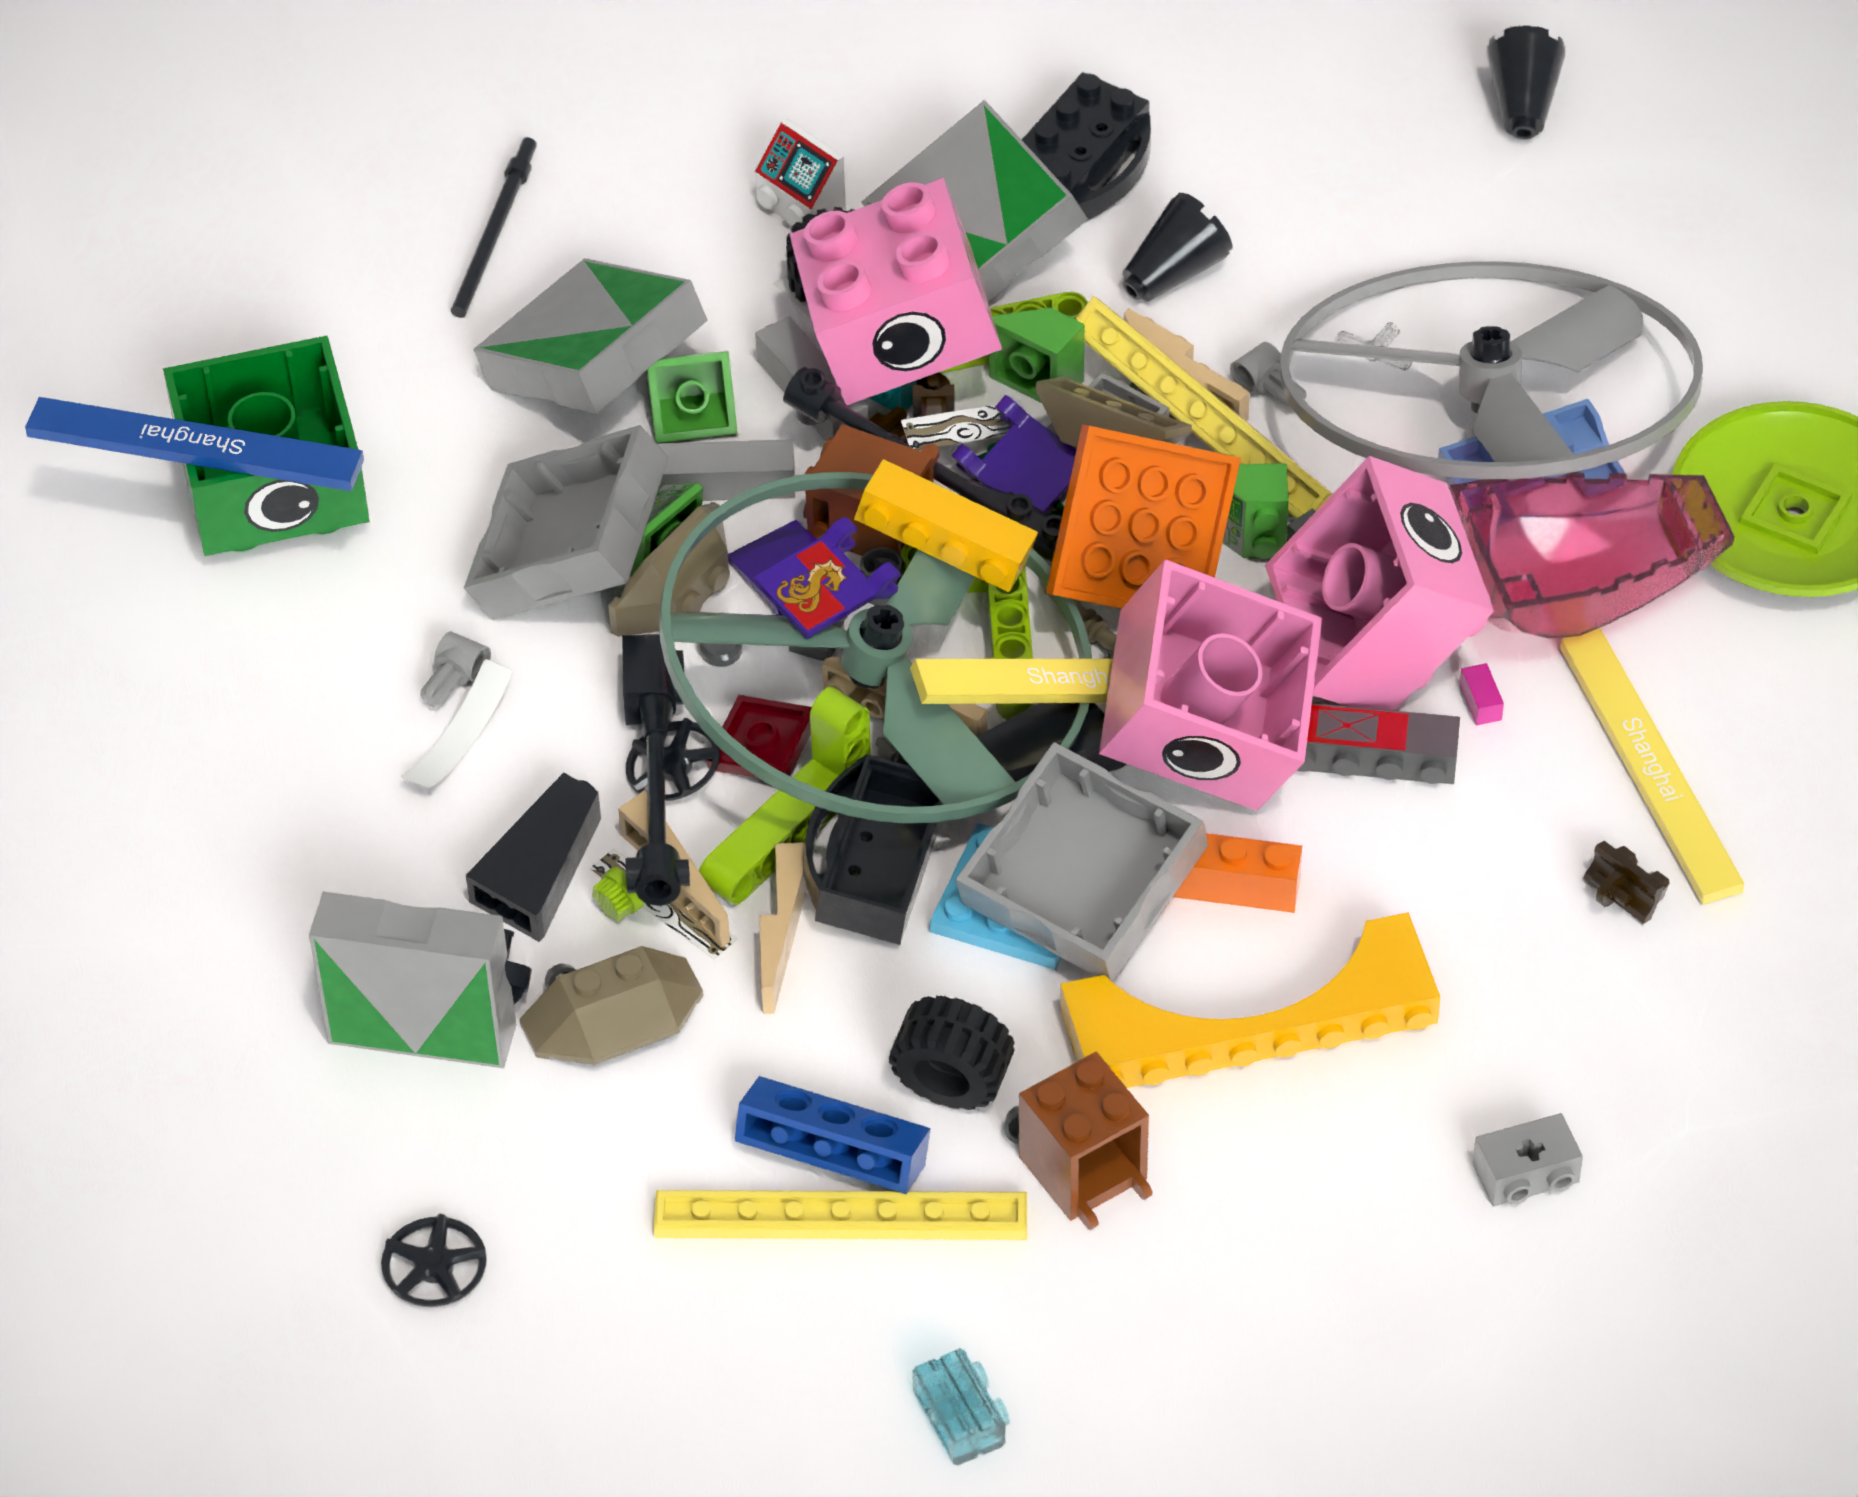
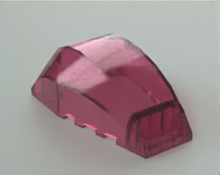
M1567 473L1565 478H1524L1511 482L1507 479H1485L1454 484L1449 487L1494 610L1489 615L1487 621L1500 630L1543 638L1574 637L1608 625L1672 592L1687 582L1731 547L1735 538L1704 475L1649 474L1648 480H1627V474L1609 473L1608 479H1585L1584 473Z

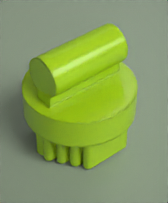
M618 867L610 868L601 876V881L593 886L592 897L599 903L598 906L602 908V912H605L606 916L617 922H620L628 914L636 913L645 905L636 893L627 894L626 873Z

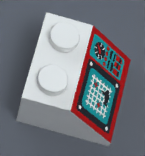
M786 118L780 123L755 170L756 200L764 208L771 209L784 218L791 226L796 222H802V217L807 214H817V210L825 208L827 211L834 210V207H843V210L846 211L844 156Z

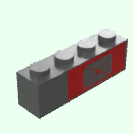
M1312 703L1305 762L1297 771L1335 773L1343 776L1378 777L1386 780L1421 781L1430 784H1454L1460 717Z

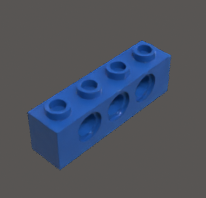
M759 1076L739 1102L734 1141L907 1194L926 1165L931 1128Z

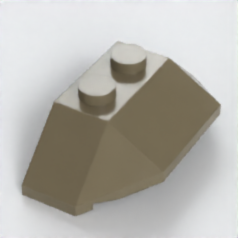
M1064 376L1036 382L1035 390L1060 441L1076 448L1082 424L1174 444L1191 433L1192 425L1164 416Z
M711 502L710 504L699 506L643 561L626 583L622 594L615 596L608 605L612 634L620 637L659 632L661 596L670 566L680 546L691 531L709 513L718 508L719 504ZM723 522L714 527L686 558L674 583L670 612H699L703 603L715 591L722 590L728 582L730 570Z
M640 946L558 976L522 1015L519 1021L537 1058L548 1059L549 1057H554L563 1061L595 1065L679 1034L704 994L685 957Z

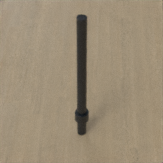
M523 138L516 156L512 157L508 162L504 172L506 180L451 307V313L456 317L463 318L466 316L520 185L526 183L532 166L530 161L537 147V142L532 138Z

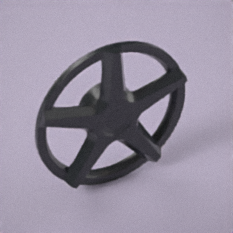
M689 718L670 722L668 732L676 730L677 732L671 744L664 747L665 779L673 781L679 792L665 794V801L678 800L697 792L708 783L719 765L720 748L700 728L698 723L692 722ZM690 731L703 735L711 743L712 747L688 750L686 744ZM644 736L639 740H633L632 749L626 761L627 779L632 788L639 794L647 786V771L637 780L634 772L635 762L639 753L647 756V742ZM712 759L711 767L706 775L695 785L690 786L687 774L691 771L693 762Z
M439 1213L436 1217L422 1218L405 1225L390 1239L386 1240L381 1259L383 1278L390 1290L408 1303L423 1307L448 1305L467 1296L479 1284L486 1269V1249L480 1236L470 1226ZM433 1227L428 1244L425 1247L401 1242L405 1237L417 1230ZM447 1228L457 1230L467 1236L475 1247L447 1248ZM393 1253L414 1262V1268L398 1285L394 1282L390 1272V1261ZM478 1259V1268L475 1276L464 1289L460 1290L452 1274L454 1264ZM425 1281L428 1283H438L448 1297L426 1300L413 1297L408 1293L420 1282Z

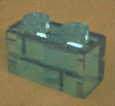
M959 1348L942 1355L938 1360L932 1359L915 1366L912 1370L913 1392L954 1465H961L977 1458L979 1454L985 1455L1003 1447L1006 1443V1425L1010 1424L1009 1414L1003 1401L999 1397L992 1400L986 1388L989 1387V1380L985 1369L979 1361L971 1363L965 1350Z

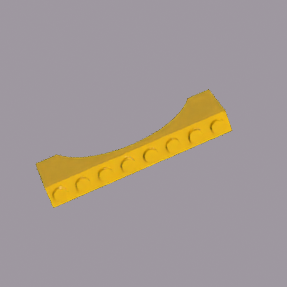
M1407 912L1365 921L1363 933L1355 952L1348 963L1331 981L1303 1000L1273 1012L1230 1019L1198 1018L1180 1015L1146 1004L1116 986L1105 975L1061 983L1060 1012L1076 1061L1097 1051L1126 1088L1144 1084L1156 1085L1168 1079L1187 1075L1199 1076L1211 1070L1230 1066H1246L1254 1061L1278 1056L1290 1057L1298 1052L1322 1047L1333 1048L1341 1043L1365 1038L1376 1039L1393 1032L1423 1029L1428 1025L1438 1023L1441 996L1410 914Z

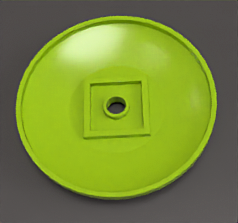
M1778 401L1742 407L1723 414L1706 424L1683 447L1672 473L1670 503L1675 522L1684 539L1714 569L1735 581L1758 590L1798 597L1830 596L1857 590L1858 416L1821 404ZM1792 507H1797L1802 509L1805 513L1800 515H1794L1787 512L1786 510H1789Z

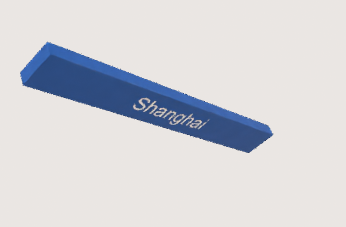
M38 397L25 425L26 435L30 438L352 491L364 462L363 450L45 397Z

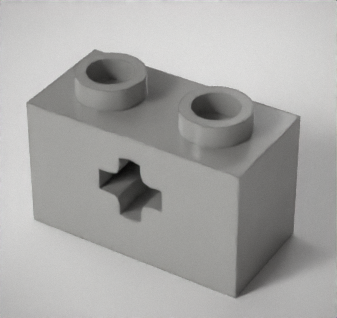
M1562 1113L1475 1137L1473 1165L1493 1207L1508 1202L1511 1204L1520 1203L1530 1196L1551 1190L1563 1191L1573 1184L1580 1182L1583 1155Z

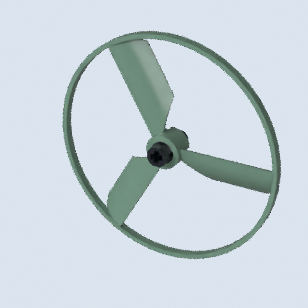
M822 472L774 480L729 499L709 513L682 543L670 566L661 596L659 632L665 665L673 686L686 709L700 728L721 750L765 783L792 797L819 808L873 821L935 823L956 820L988 812L1017 798L1019 790L1031 773L1015 782L948 704H922L910 670L912 662L907 658L913 642L910 626H948L975 576L917 550L897 585L898 592L890 597L886 605H875L858 612L851 619L847 631L831 625L809 639H806L784 615L670 612L674 583L686 558L714 527L728 517L758 502L798 491L837 488L864 490L874 474ZM1032 548L1026 565L1039 577L1047 588L1051 567ZM1052 595L1071 629L1079 659H1092L1091 646L1085 624L1074 600ZM674 642L841 648L843 650L840 658L841 665L855 685L864 689H877L886 681L883 735L943 805L905 807L853 800L825 792L773 768L730 736L711 716L687 680L677 656ZM1079 703L1073 725L1060 744L1068 750L1071 749L1077 739L1088 712L1089 703Z

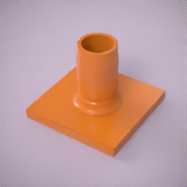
M1082 424L1046 593L1122 609L1165 559L1215 578L1241 458Z

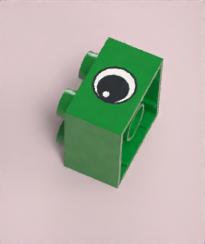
M328 335L163 368L172 419L358 449ZM182 463L204 556L228 551H247L266 543L310 534H329L343 527L370 522L362 467L352 491Z

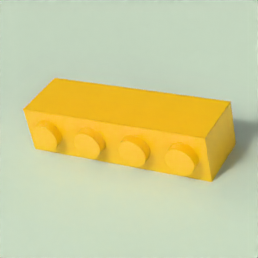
M884 459L864 489L854 518L856 521L1007 592H1010L1025 566L1038 534L1035 530Z

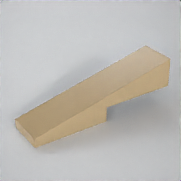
M644 790L618 808L621 836L637 851L648 844V793ZM666 822V844L673 846L678 851L680 859H689L690 886H681L680 895L672 903L722 948L730 942L728 914Z
M805 843L775 844L777 914L759 915L763 1014L775 1013L807 891L803 868Z

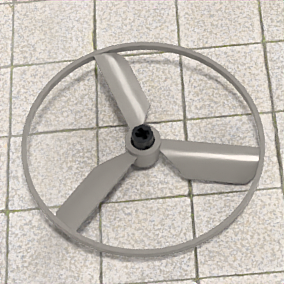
M1500 261L1458 262L1422 266L1392 272L1352 285L1331 295L1300 318L1284 341L1280 363V381L1283 393L1290 407L1305 424L1331 443L1364 458L1372 456L1423 474L1482 480L1507 479L1509 482L1524 478L1567 474L1598 467L1620 460L1651 446L1674 431L1687 418L1699 398L1703 380L1702 353L1697 340L1689 328L1674 313L1659 302L1623 284L1580 271L1547 265ZM1464 278H1511L1550 282L1595 292L1510 341V333L1505 329L1497 326L1481 327L1473 332L1472 341L1461 348L1460 355L1447 352L1303 339L1322 320L1356 301L1378 293L1419 283ZM1641 312L1645 313L1667 328L1688 353L1693 366V380L1687 393L1671 412L1649 428L1614 444L1573 454L1523 389L1522 360L1551 363L1578 373L1641 336L1643 328V315ZM1300 351L1459 366V392L1462 397L1471 401V409L1474 413H1477L1472 432L1494 462L1457 461L1407 453L1378 445L1339 428L1310 407L1297 391L1289 370L1293 353Z

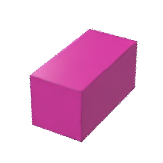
M1484 663L1461 668L1460 688L1476 726L1501 721L1504 702L1488 664Z

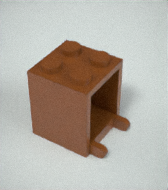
M842 424L833 439L828 438L825 441L816 465L814 467L810 466L805 474L822 472L874 474L884 459L934 483L933 467L939 459L940 452L939 447L935 444H927L919 451ZM837 488L805 491L806 503L803 517L807 519V530L816 539L822 537L837 520L847 517L857 527V532L850 535L855 541V546L849 552L863 556L865 552L872 548L887 547L895 550L901 556L905 543L854 520L864 490Z
M1097 1051L1019 1093V1158L1070 1221L1078 1217L1087 1229L1091 1230L1099 1225L1098 1218L1092 1210L1095 1207L1130 1188H1133L1142 1200L1153 1195L1151 1186L1146 1181L1148 1170L1149 1114Z

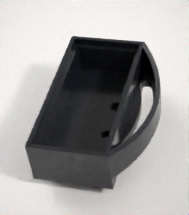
M1082 72L1023 137L1022 141L1073 195L1088 220L1103 213L1121 200L1135 186L1146 169L1151 150L1150 101L1135 95L1129 89L1119 88L1105 82L1097 75ZM1139 147L1127 168L1119 176L1106 184Z
M869 754L861 757L846 768L825 790V792L849 799L880 805L905 807L943 805L910 766ZM815 806L807 829L803 857L806 887L812 904L816 909L815 921L901 945L941 822H881L841 814L834 824L827 844L826 872L818 874L813 862V849L818 831L830 810ZM861 838H869L871 841L865 842ZM854 871L857 872L859 875L853 876L849 874V872Z

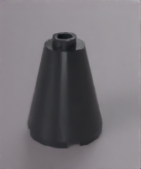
M1529 25L1509 27L1504 29V36L1496 40L1495 35L1491 37L1487 46V58L1504 128L1509 134L1521 140L1531 139L1543 131L1566 55L1563 39L1559 35L1558 41L1550 37L1549 30L1543 27Z
M1182 192L1169 201L1122 272L1125 280L1122 283L1123 287L1132 298L1136 300L1142 298L1145 301H1151L1224 260L1230 254L1229 251L1233 248V243L1229 233L1215 215L1209 220L1200 211L1205 206L1201 201Z

